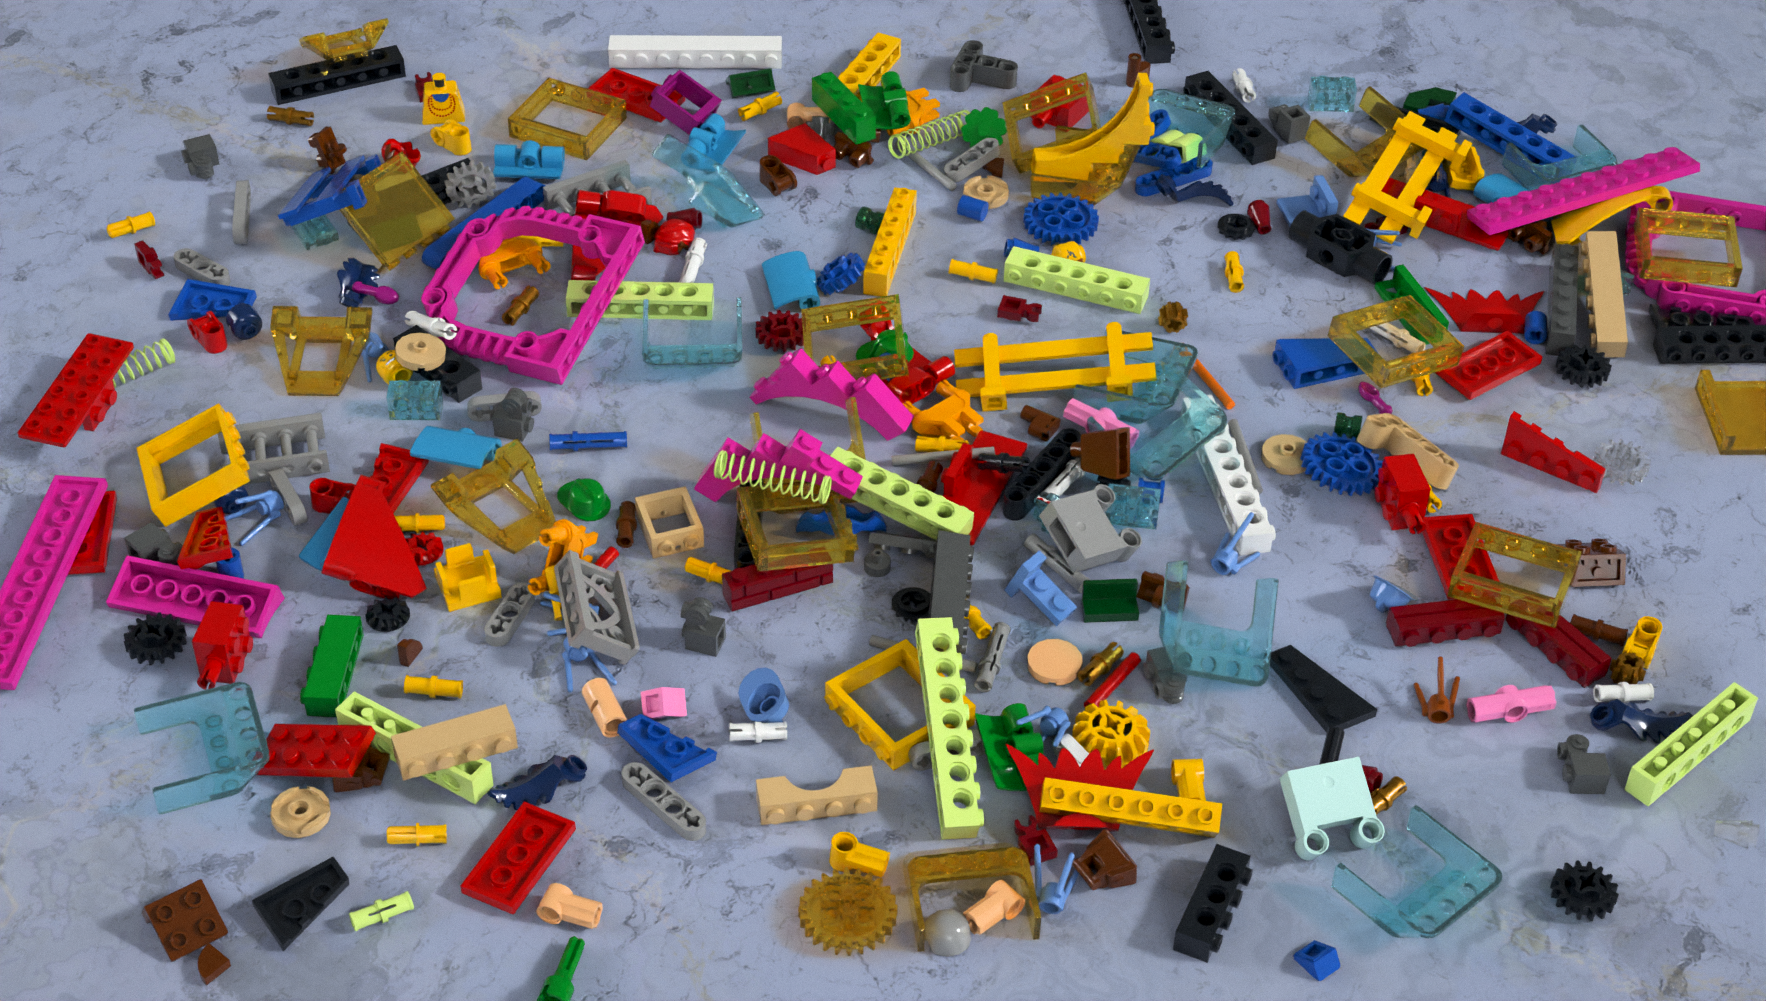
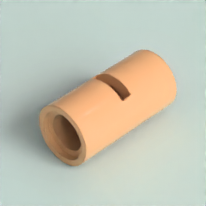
M604 678L592 679L583 686L582 695L603 736L609 738L618 736V724L626 721L627 718L607 680Z

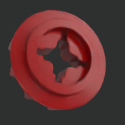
M423 531L420 535L412 533L410 538H405L417 565L431 564L437 561L444 552L441 537H436L433 532L428 535ZM422 545L423 547H426L427 551L417 546Z

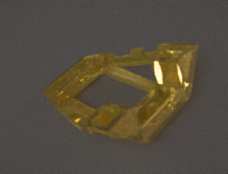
M388 18L367 22L362 25L363 32L362 28L325 36V33L322 32L301 37L299 42L302 48L309 49L326 60L334 59V63L347 60L348 55L355 54V58L367 56V51L376 46L389 21ZM365 36L366 41H364L360 37ZM344 41L354 43L333 49L328 48V45Z
M273 306L270 329L288 396H339L366 345L371 330L372 307H347L346 317H308L300 315L298 306ZM285 336L296 341L290 367ZM354 341L353 347L350 352L351 343ZM341 343L336 371H300L305 344Z
M518 438L496 449L494 461L484 465L481 469H477L460 479L454 473H451L431 484L432 490L455 516L512 554L538 541L539 536L542 535L540 534L541 530L553 527L556 522L549 501L546 500L543 492L541 478L537 475L534 459ZM521 471L537 503L512 481ZM504 487L531 514L501 530L473 503Z

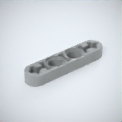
M249 180L236 181L232 225L235 244L248 242L251 205Z
M632 762L623 767L621 773L625 789L681 837L689 841H697L705 836L706 819L704 815L642 763ZM652 789L662 792L657 797H650L646 794ZM673 805L681 808L677 813L666 811L667 807Z

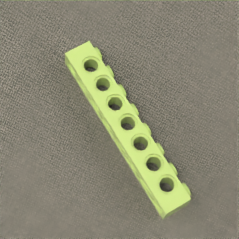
M952 617L918 619L915 637L941 840L976 838L979 828L984 826L983 809H978L977 800L980 799L979 782H974L973 773H976L977 764L976 757L971 756L970 747L973 746V734L971 729L967 730L966 721H969V706L963 702V695L966 694V683L964 678H960L959 670H962V655L956 651V645L959 644L958 628H953ZM934 648H941L944 652H939ZM937 673H944L948 677H941ZM941 698H947V699L951 700L952 702H950V703L943 702V701L941 700ZM944 724H951L955 728H947ZM947 750H955L959 754L952 755ZM951 776H958L963 781H955ZM954 803H963L966 808H958Z

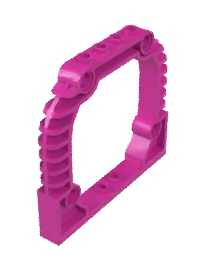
M1669 191L1673 200V207L1665 214L1654 212L1646 201L1627 208L1624 261L1626 272L1638 288L1645 290L1647 296L1657 300L1656 303L1659 305V308L1670 310L1671 306L1682 308L1681 312L1695 313L1696 310H1702L1717 317L1719 313L1752 317L1755 325H1766V290L1749 294L1695 285L1683 276L1664 272L1654 262L1652 255V239L1659 238L1663 225L1673 222L1675 216L1766 231V206ZM1659 199L1656 203H1661L1665 201V199Z
M522 206L518 210L512 207L504 210L502 215L499 216L493 213L485 219H473L467 223L463 231L457 236L456 242L451 250L447 252L441 266L436 269L429 285L424 288L421 297L427 316L442 318L446 323L456 326L457 331L451 330L457 333L455 338L451 340L444 337L438 338L458 355H467L473 359L479 358L485 362L491 361L497 365H507L509 372L562 385L644 245L642 229L639 225L591 214L586 219H582L578 215L570 216L565 212L560 214L555 210L549 209L547 211L538 206L535 208ZM522 235L537 236L579 246L585 257L589 259L599 258L606 268L598 283L593 286L588 300L581 306L580 313L570 330L560 328L537 336L532 331H524L516 337L466 326L454 320L458 312L455 298L479 259L494 253L505 239Z

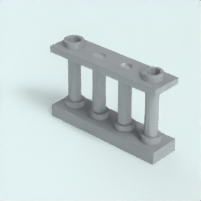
M623 160L543 187L544 205L548 210L560 207L565 213L575 216V210L570 203L576 202L578 190L603 194L605 191L620 186L628 193L644 196L647 199L646 204L652 205L651 188L647 186L637 190L631 183L630 164Z
M321 413L234 425L241 436V439L238 441L242 444L244 450L255 449L256 460L247 461L250 467L247 470L250 482L244 485L269 481L268 472L278 468L283 469L287 478L330 472L327 451L318 449L317 439L325 438ZM221 431L217 433L221 453H228ZM307 441L308 452L292 454L291 443ZM281 445L282 456L266 458L265 447ZM229 464L220 465L221 469Z

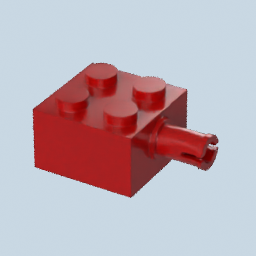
M1053 75L1031 95L1030 117L1034 119L1032 120L1033 125L1037 128H1042L1045 124H1049L1068 132L1090 111L1092 89L1080 83L1067 80L1062 76Z
M1414 453L1384 457L1382 468L1378 470V487H1375L1374 491L1376 501L1381 504L1383 517L1385 520H1388L1392 530L1408 529L1411 534H1415V528L1417 534H1419L1426 528L1421 517H1425L1431 488Z
M211 601L192 639L200 674L197 684L202 689L206 690L209 682L208 690L214 689L216 682L234 684L238 673L243 671L245 657L253 648V637L250 636L248 629L249 618L245 616L243 605Z

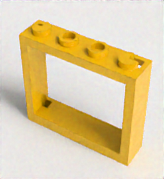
M219 403L136 448L151 510L165 527L250 482L247 472L250 467L244 456H242L245 454V450L238 441L241 439V436L234 426L236 420L233 414L229 413V411L225 412ZM222 431L231 464L168 497L160 464Z
M907 639L825 682L824 698L825 702L829 705V709L834 710L841 717L843 723L848 728L851 727L858 734L862 743L869 745L876 753L878 759L883 760L893 771L910 762L908 752L914 745L929 741L927 725L895 742L848 694L899 666L922 687L917 649ZM937 673L939 676L945 677L942 673ZM963 695L964 704L969 706V721H966L968 729L975 725L976 705ZM941 698V700H942L943 702H946V703L952 702L951 700H949V699H947V698ZM944 724L947 728H955L951 724Z

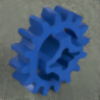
M852 252L847 256L845 254L838 256L831 263H827L823 268L824 270L820 272L821 276L817 277V286L824 295L827 293L831 295L834 291L836 293L842 292L848 286L855 284L858 280L857 277L861 276L860 272L865 270L864 261L857 253L853 254Z

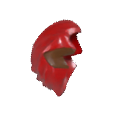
M392 138L388 139L381 148L385 163L399 173H410L421 159L420 151L418 148L413 149L411 142L402 143Z
M680 219L665 221L655 232L653 251L666 255H677L681 253L683 248L689 250L695 236L693 226Z

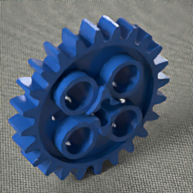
M1059 192L1058 196H1055L1053 193H1050V197L1041 195V200L1034 198V202H1029L1028 207H1025L1023 216L1024 228L1028 229L1029 235L1034 234L1035 240L1042 238V243L1050 241L1051 246L1055 243L1061 244L1069 241H1075L1080 245L1081 239L1088 241L1089 236L1093 237L1094 231H1097L1099 221L1098 210L1093 209L1094 205L1088 204L1087 199L1080 201V196L1072 198L1071 193L1067 196H1063L1062 192Z
M1323 432L1322 437L1316 434L1314 439L1309 438L1308 442L1304 445L1300 460L1303 461L1301 467L1306 468L1305 474H1313L1312 481L1319 480L1320 487L1327 485L1330 492L1337 489L1339 495L1346 491L1349 496H1352L1353 492L1362 496L1363 491L1370 494L1372 489L1375 490L1379 483L1378 470L1382 468L1383 461L1378 460L1379 454L1372 453L1373 449L1365 448L1360 443H1357L1356 437L1347 439L1344 433L1342 437H1338L1335 432L1332 433L1331 437Z

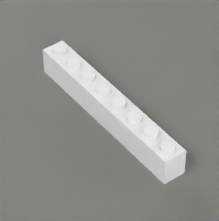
M610 35L608 47L609 68L782 69V36Z

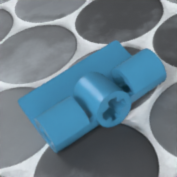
M712 113L705 119L700 128L694 127L692 129L689 141L680 153V159L685 165L692 168L704 170L719 169L742 139L746 129L736 131L725 130L724 119L720 115Z
M531 140L523 142L521 148H517V145L496 144L494 149V177L560 179L565 163L564 146H543L541 149L537 142Z
M1499 173L1481 179L1475 186L1473 194L1488 204L1497 201L1499 198L1515 196L1519 192L1530 190Z
M787 252L762 263V269L774 309H778L798 300L800 308L805 312L814 311L820 306L816 274L814 269H810L804 252Z
M426 426L415 440L410 450V456L481 469L485 460L497 461L499 459L502 442L498 438L476 435L469 428H461L455 431Z
M342 497L299 554V558L302 561L322 571L324 561L349 499Z

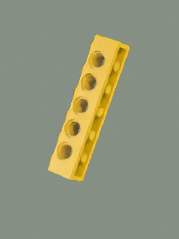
M878 32L868 41L865 48L859 51L858 56L849 63L845 71L840 73L838 79L862 102L858 84L876 86L881 81L882 75L888 72L901 57V39Z
M894 187L865 266L863 294L887 298L916 215L917 190Z
M1045 778L1042 786L1039 812L1063 816L1073 813L1095 816L1104 822L1215 838L1220 829L1222 803Z

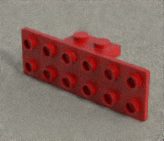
M1389 178L1382 192L1398 199L1407 183ZM1425 190L1422 196L1418 195L1415 200L1414 208L1420 211L1424 206L1432 209V213L1425 225L1429 228L1496 251L1501 249L1509 235V230L1488 235L1469 220L1467 210L1475 208V206Z
M88 333L17 432L18 437L64 448L82 423L85 430L94 431L98 424L104 420L105 414L111 405H114L117 400V392L114 389L112 379L133 350V343Z
M981 430L972 445L963 443L959 451L953 453L949 468L943 470L941 476V483H944L943 497L974 512L973 527L968 534L970 535L971 546L978 539L1014 473L1008 471V473L1004 474L999 473L997 470L979 469L977 463L987 461H978V458L972 459L973 448L994 447L995 455L1008 453L1010 456L1023 457L1027 450V443Z

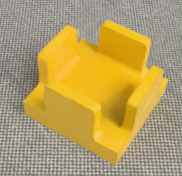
M470 543L445 550L446 565L442 566L441 562L435 563L434 575L449 612L502 598L501 589L497 582L495 564L488 549L483 550L482 556L474 557L472 545Z

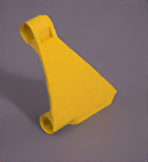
M1651 186L1552 216L1553 220H1551L1556 242L1557 244H1570L1572 246L1581 243L1580 236L1617 212L1642 201H1646L1657 214H1665L1673 207L1670 192L1663 186ZM1659 199H1665V201L1661 203H1656Z

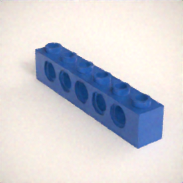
M1465 92L1450 104L1444 120L1552 184L1568 178L1578 157Z

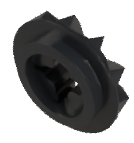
M1227 214L1219 219L1217 228H1219L1220 234L1225 235V238L1231 237L1234 240L1236 238L1245 240L1246 237L1252 236L1255 224L1252 219L1245 215Z
M908 587L895 593L892 598V610L895 611L896 617H904L906 622L909 619H914L918 622L920 618H928L930 593L918 587ZM910 601H912L913 604H915V606L917 607L916 609H913L911 605H909Z
M385 596L384 600L379 601L375 599L373 605L367 606L366 622L372 629L377 631H394L403 627L408 622L410 609L406 601H399L397 596L391 600ZM383 611L392 612L393 616L388 613L383 614Z

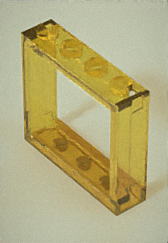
M1086 72L1002 102L1011 157L1019 174L1031 170L1033 149L1026 152L1022 151L1018 120L1086 96L1092 128L1037 148L1068 144L1084 138L1101 128L1094 88Z
M548 77L508 118L509 137L524 142L529 140L535 141L541 147L564 146L565 154L588 160L626 120V100ZM552 101L605 116L587 136L534 121Z
M1638 207L1633 227L1640 278L1737 287L1743 267L1734 216ZM1649 233L1725 240L1728 263L1652 256Z
M899 294L801 309L804 351L813 361L812 332L894 320L897 354L841 362V364L855 380L862 376L866 378L874 373L880 379L909 375Z
M1411 295L1333 316L1327 335L1380 389L1458 366L1464 349V345ZM1404 318L1434 348L1385 361L1356 331Z
M804 481L803 497L808 494L811 482ZM793 482L792 489L794 495L798 491L801 482ZM782 483L783 492L787 490L790 483ZM772 484L773 490H775L778 484ZM814 484L813 487L814 500L818 497L821 487L817 484ZM760 485L737 488L736 511L758 571L854 562L855 550L859 548L857 535L852 533V523L850 519L846 518L845 505L840 504L839 493L830 490L826 503L820 504L819 500L816 502L812 501L811 494L803 500L800 492L795 497H792L790 490L783 495L780 487L777 491L772 492L770 485L764 490L761 489ZM823 506L836 536L833 539L768 545L757 512Z
M1476 522L1452 574L1448 597L1556 628L1575 579L1582 552ZM1479 539L1485 540L1484 543L1478 541ZM1475 548H1480L1565 574L1557 595L1553 598L1467 573L1465 570ZM1458 585L1464 586V591L1457 589ZM1546 611L1553 612V617L1545 615Z

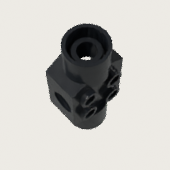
M1304 210L1295 217L1290 226L1289 238L1307 248V258L1343 277L1358 275L1375 284L1385 279L1392 266L1393 257L1374 246L1375 233L1339 214L1318 217Z

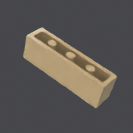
M506 704L391 736L394 756L403 780L420 777L428 773L518 748L516 729Z

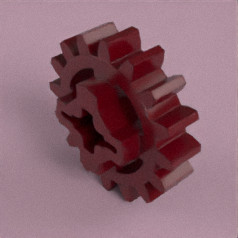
M777 310V314L768 312V317H760V321L756 322L755 335L758 339V344H764L765 349L773 347L774 352H777L778 349L787 352V348L796 350V345L803 346V341L808 340V324L805 323V318H799V313L791 315L790 310H787L786 313Z

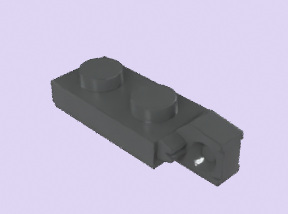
M877 531L870 533L868 542L875 544V549L890 551L891 546L900 547L901 552L907 554H916L917 550L924 552L927 558H934L936 545L934 540Z

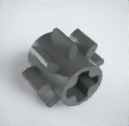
M812 116V122L806 121V124L824 140H827L828 134H833L834 124L829 123V117Z

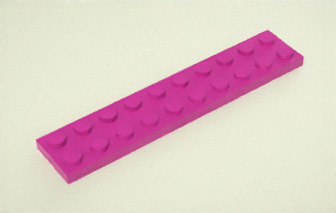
M1668 147L1664 151L1648 153L1641 158L1625 160L1618 165L1605 166L1598 171L1585 172L1581 176L1565 178L1558 183L1542 185L1535 190L1522 191L1515 196L1502 197L1488 204H1479L1475 208L1468 209L1467 216L1469 220L1488 235H1492L1700 172V163L1678 148Z
M54 476L0 589V689H16L107 490L106 478Z

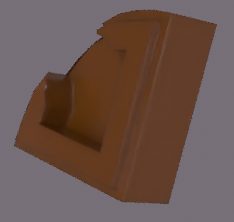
M994 158L982 168L991 172L992 176L1002 178L1004 158Z
M652 220L641 222V229L646 244L655 240V232L660 227L658 223Z
M403 639L397 644L400 664L407 667L411 665L423 649L420 641Z
M210 943L204 947L198 958V970L206 986L231 967L230 960Z

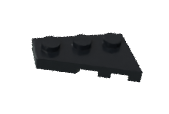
M333 856L253 899L252 904L279 946L285 951L349 885V878Z

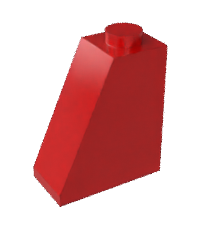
M806 123L768 137V155L776 156L782 163L815 175L836 168V149Z

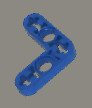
M1164 109L1156 110L1149 115L1151 122H1154L1155 125L1154 135L1150 136V140L1163 134L1171 124L1169 114ZM1150 140L1149 145L1125 144L1124 146L1128 160L1169 170L1178 167L1182 162L1177 148L1153 143Z

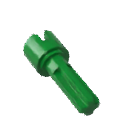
M576 936L569 938L554 975L545 979L537 1001L571 1000L574 993V986L571 981L585 945V941L582 938L578 939Z

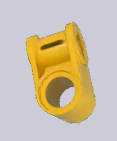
M450 118L442 126L433 127L430 130L431 137L438 146H442L459 156L471 152L469 128L457 123L455 120Z
M1650 616L1640 618L1623 649V652L1631 654L1633 652L1636 653V656L1641 657L1645 662L1643 667L1645 669L1649 668L1663 628L1662 623Z

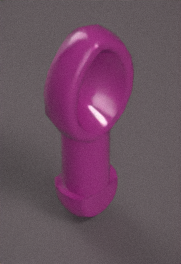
M360 281L352 285L353 292L374 296L378 302L383 304H394L399 300L398 293L388 286L373 287L362 284Z
M1367 382L1359 383L1358 390L1364 400L1371 402L1379 410L1380 414H1392V407L1380 398L1379 391L1373 385Z

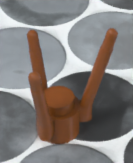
M1439 656L1437 666L1438 694L1432 695L1427 703L1419 684L1414 683L1413 686L1422 707V715L1428 716L1429 720L1433 723L1441 724L1454 717V705L1460 677L1456 676L1454 678L1450 698L1447 699L1444 695L1443 657Z

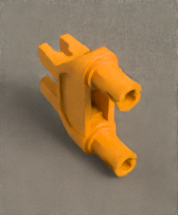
M925 88L906 91L911 122L904 128L887 129L888 135L900 134L903 131L914 129V127L939 118L940 113L934 108L940 107V102L936 98L926 101L923 97L929 96V92Z
M513 237L503 240L500 247L494 253L480 258L479 275L483 279L489 280L495 289H500V286L504 288L508 283V279L503 273L532 264L539 274H543V270L545 273L549 271L551 264L542 255L543 250L536 242L527 238Z
M943 380V383H938L936 387V393L943 396L945 400L933 407L921 411L909 401H906L905 404L902 403L914 416L911 421L913 430L922 436L933 438L946 436V439L964 440L960 436L965 431L977 437L978 433L983 430L978 425L983 423L984 418L970 407V393L965 389H957L947 380Z
M566 519L558 520L554 523L553 527L541 530L540 534L542 535L539 536L540 543L543 546L550 547L542 575L529 580V583H531L528 585L530 593L539 595L542 592L549 591L545 569L555 566L569 550L577 552L580 559L592 563L593 557L590 555L583 557V552L585 548L597 542L598 533L594 531L585 533V526H576Z

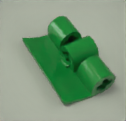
M889 71L884 73L881 77V86L858 84L862 103L876 116V129H899L909 125L911 117L905 87H902L901 79L897 72Z
M1022 703L1007 706L1003 709L1000 716L975 713L974 716L995 786L1000 790L1027 791L1023 778L1006 744L1021 751L1037 765L1039 753L1043 754L1042 737L1039 732H1033L1031 721L1022 725L1016 724L1017 720L1029 715L1026 705Z

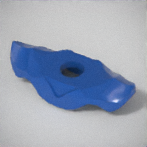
M844 503L827 506L818 514L807 511L801 515L796 525V533L823 532L828 535H855L861 531H887L886 523L877 511L862 513L855 506Z

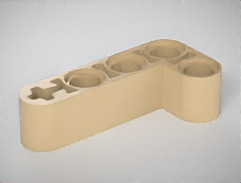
M1383 413L1367 416L1357 437V441L1361 445L1370 449L1385 448L1394 456L1414 453L1427 482L1439 489H1448L1459 467L1454 459L1393 414Z

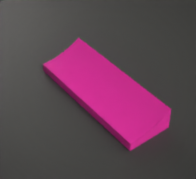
M126 555L106 603L110 608L144 615L150 614L156 617L158 612H161L164 618L168 614H172L173 620L179 618L181 622L198 626L211 601L243 605L245 616L249 618L248 629L250 636L262 638L270 619L285 598L278 585L187 568L180 570L178 565Z

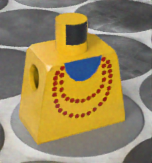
M444 73L433 74V82L424 83L423 125L442 124L450 118L456 122H465V108L456 81H446Z

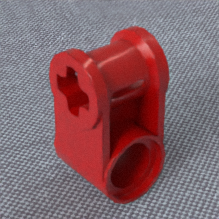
M212 311L206 312L205 316L195 320L192 318L187 320V325L193 338L198 340L207 352L217 354L226 350L228 344L223 324Z
M327 478L313 480L309 485L312 509L319 513L330 514L342 497L350 499L355 484L338 482Z

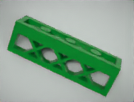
M1404 264L1395 266L1392 279L1375 283V290L1405 329L1409 331L1411 336L1425 342L1426 345L1445 341L1449 321ZM1394 287L1397 293L1386 291V289ZM1396 302L1407 304L1408 308L1399 306ZM1411 316L1419 319V322L1409 320L1407 317ZM1419 330L1430 333V335L1422 337Z

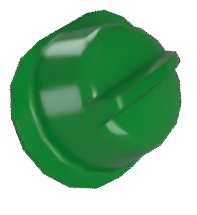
M893 329L882 331L876 340L863 344L857 350L856 360L858 364L867 370L876 371L874 367L875 361L883 353L892 354L901 364L908 363L913 358L914 352L908 343L906 332Z
M578 478L560 487L557 492L558 501L580 520L596 521L602 519L611 509V501L604 492L602 485L590 478Z

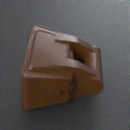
M370 745L352 778L332 777L334 792L338 793L360 790L363 787L380 786L390 760V755L384 752L381 753Z
M1104 829L1086 847V851L1081 857L1076 858L1072 862V866L1091 890L1106 887H1122L1133 885L1137 882L1136 863L1107 829ZM1094 868L1097 873L1094 874L1091 869Z

